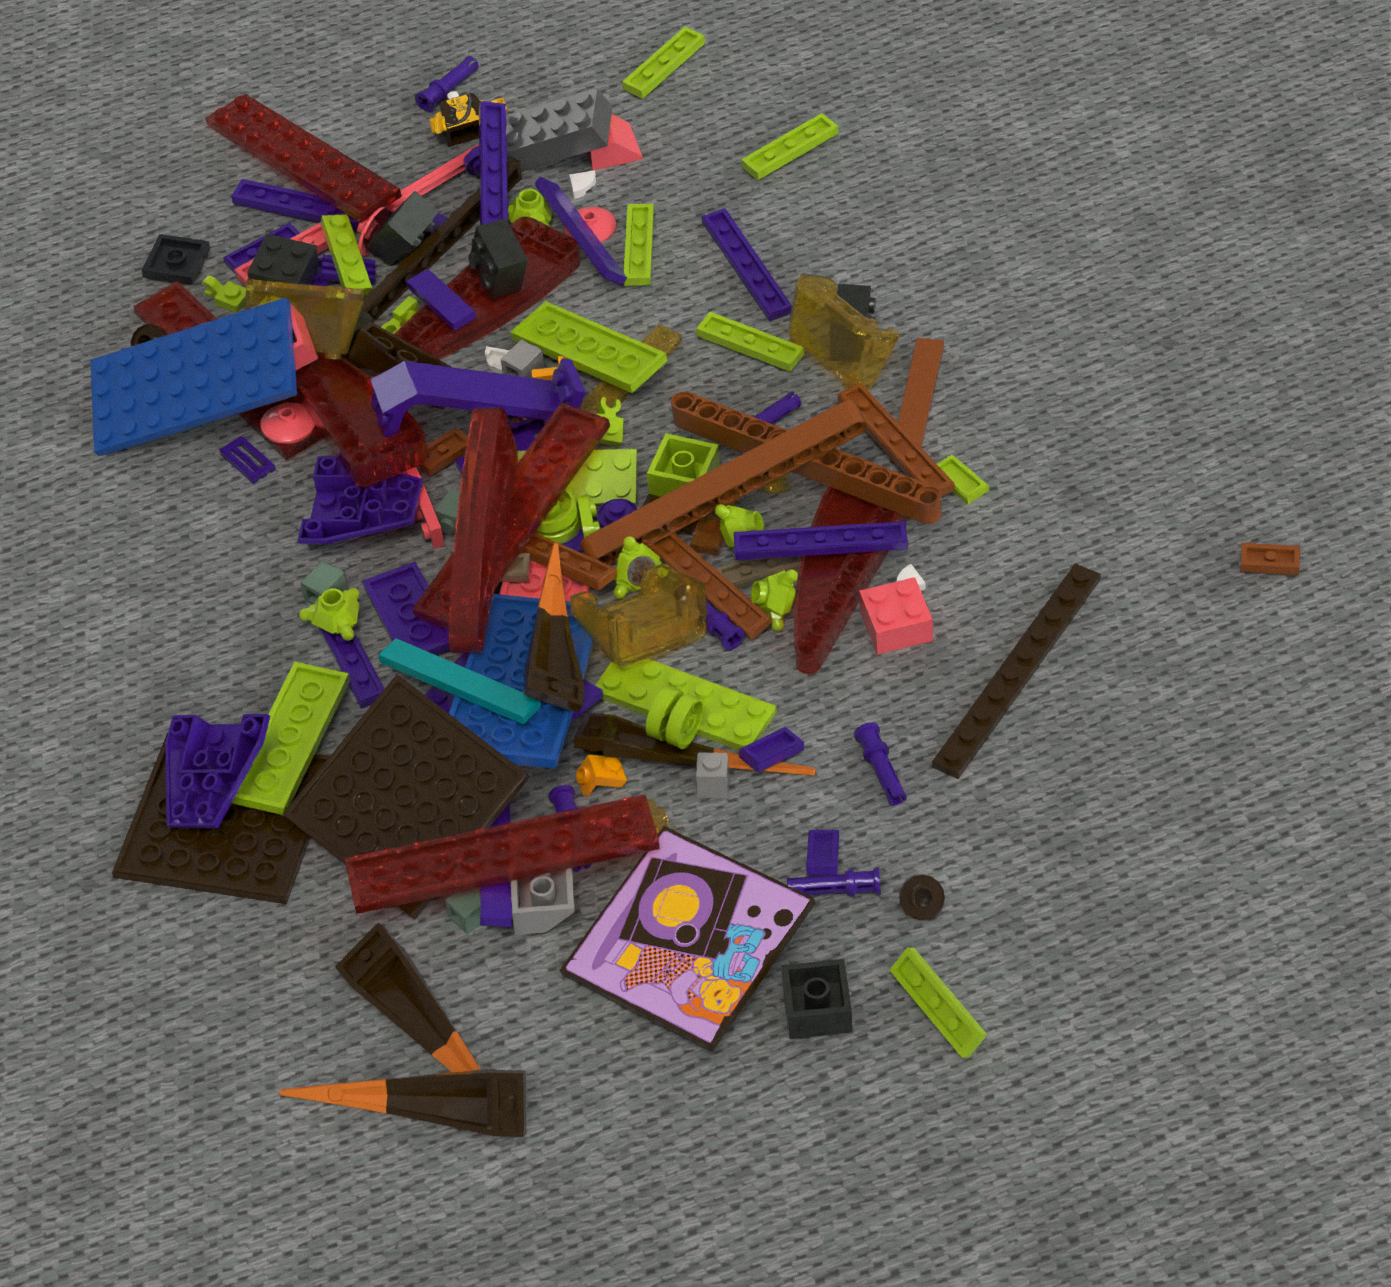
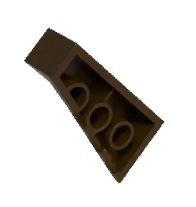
M371 321L360 329L348 356L355 360L359 366L369 368L379 375L403 361L451 367ZM430 405V406L435 407V408H441V409L446 408V407H442V406Z

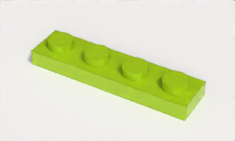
M686 26L683 27L622 81L623 90L643 99L705 44V35Z
M821 113L741 159L742 168L756 180H760L839 134L838 125Z
M654 203L627 204L624 274L627 279L624 281V286L651 285Z
M348 214L322 216L321 226L344 296L368 295L372 290V285L360 250L358 249Z
M709 312L696 328V335L700 338L789 372L794 369L804 356V347L713 312Z
M907 947L889 971L957 1053L963 1058L970 1057L987 1036L986 1032L915 948Z

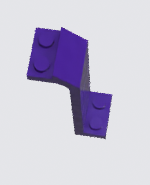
M561 359L558 369H555L553 372L552 380L403 361L370 380L374 389L371 406L375 410L377 422L381 426L384 437L388 438L396 437L405 412L418 404L574 423L586 394L572 360Z

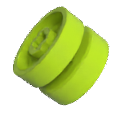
M558 485L545 486L537 489L527 498L524 511L530 531L560 544L570 541L578 534L581 528V521L575 497L569 489Z
M664 686L658 692L650 707L646 720L647 735L660 741L666 740L668 744L680 749L687 748L695 738L701 725L705 707L704 700L689 693L684 694L682 690L672 686Z

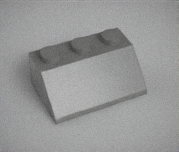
M570 834L509 839L511 902L515 935L546 933L574 913Z

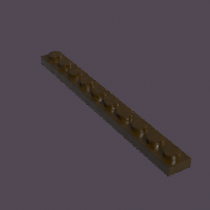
M513 157L507 161V193L522 179L520 161ZM480 188L473 195H470L456 211H453L448 219L438 226L424 242H421L407 258H404L401 264L389 273L355 307L362 312H367L375 322L408 290L407 280L431 268L480 220Z
M1076 563L1073 565L933 759L932 768L956 779L961 777L1100 582V573Z

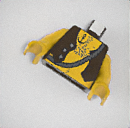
M456 91L448 93L445 101H441L439 104L440 112L436 113L435 117L429 119L431 133L439 135L444 131L448 147L479 139V103L483 100H479L473 93L462 96ZM498 98L491 101L494 103L505 104L504 98Z

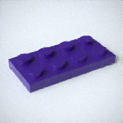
M416 561L362 581L364 590L391 642L394 639H399L434 655H439L458 647L457 638Z

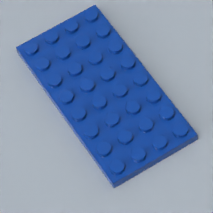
M286 297L91 359L94 452L98 456L107 455L296 396L297 386L290 301Z
M490 593L465 668L524 692V677L522 676L540 598ZM565 601L574 649L584 680L603 618L604 608L601 604ZM455 695L449 714L514 764L556 769L574 711L540 700L541 708L523 725Z

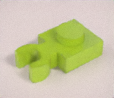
M602 397L598 403L599 413L594 417L593 443L620 447L623 440L624 418L616 417V414L621 408V402L616 399L613 403V408H609L606 405V397Z

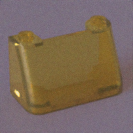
M801 273L795 284L787 332L791 337L790 341L802 346L844 381L843 385L850 388L861 382L867 390H871L901 334L892 327H888L887 330L880 329L877 325L878 321L864 317L837 295L838 289L836 286L838 284L830 277Z
M247 279L244 310L286 297L304 317L315 351L325 352V358L341 359L342 354L347 355L364 303L365 290Z
M660 564L646 570L640 583L641 593L600 607L594 594L587 591L570 596L571 612L610 661L625 667L701 639L706 631L707 624L705 583L664 564Z

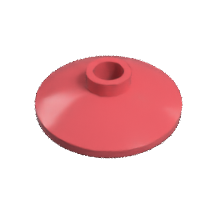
M380 207L368 219L363 218L357 228V232L360 233L358 249L361 255H368L370 249L366 245L388 220L389 211L387 208Z
M585 207L577 210L600 242L607 240L615 232L616 220L609 211L599 207ZM564 225V231L567 237L577 243V241L574 239V237L571 235V233Z
M300 403L276 405L270 408L261 419V430L264 436L280 444L299 442L307 438L316 426V418L313 411Z

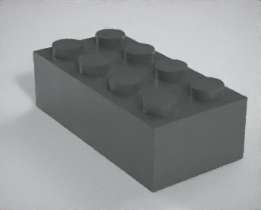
M593 88L508 114L506 123L507 160L511 157L519 160L522 172L606 147L608 145L612 115L611 104L598 88Z

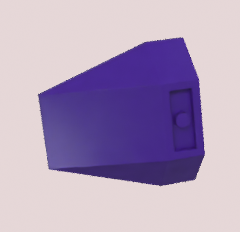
M317 456L313 473V480L317 491L310 519L302 518L297 540L299 544H329L414 525L423 479L345 456Z
M243 714L241 724H209L197 715L172 716L165 743L168 827H219L264 744L270 715Z

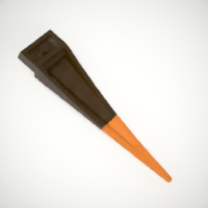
M554 543L549 556L522 676L524 677L523 695L579 713L583 707L584 681L568 621L559 547L557 543Z
M586 712L574 737V748H580L586 752L601 750L604 751V756L697 765L698 753H728L729 768L754 770L739 758V754L693 742L687 748L680 749L668 744L666 740L660 741L648 736L645 726L611 714ZM783 762L762 770L815 775L814 767Z
M377 923L335 968L354 990L413 1038L451 1072L481 1070L405 949L400 946L382 924Z
M494 1068L286 1088L278 1092L281 1096L387 1113L490 1136L524 1137L526 1135V1071L495 1070Z

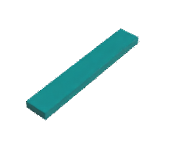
M394 639L378 654L379 663L523 725L541 708L540 700L525 696L521 691L399 639Z

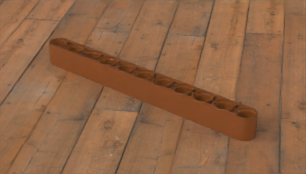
M690 392L676 393L671 399L675 426L742 453H746L788 431ZM836 448L791 471L925 524H933L939 521L942 516L941 492L938 488Z
M847 400L593 532L581 541L580 548L583 554L612 566L617 563V558L623 549V540L627 536H632L637 543H643L648 547L715 512L717 505L723 504L726 506L854 439L866 430L867 423L854 401Z

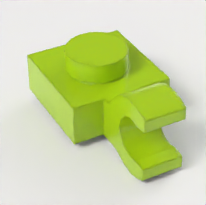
M207 276L202 282V285L207 286L204 295L214 298L216 306L238 313L252 296L250 289L230 281L223 286L213 276Z
M408 296L392 312L393 318L383 324L381 328L402 339V334L410 327H414L420 319L418 301Z

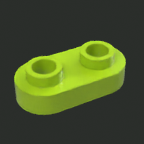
M588 495L577 497L584 538L600 529L599 522H593L592 517H597L595 500H589Z

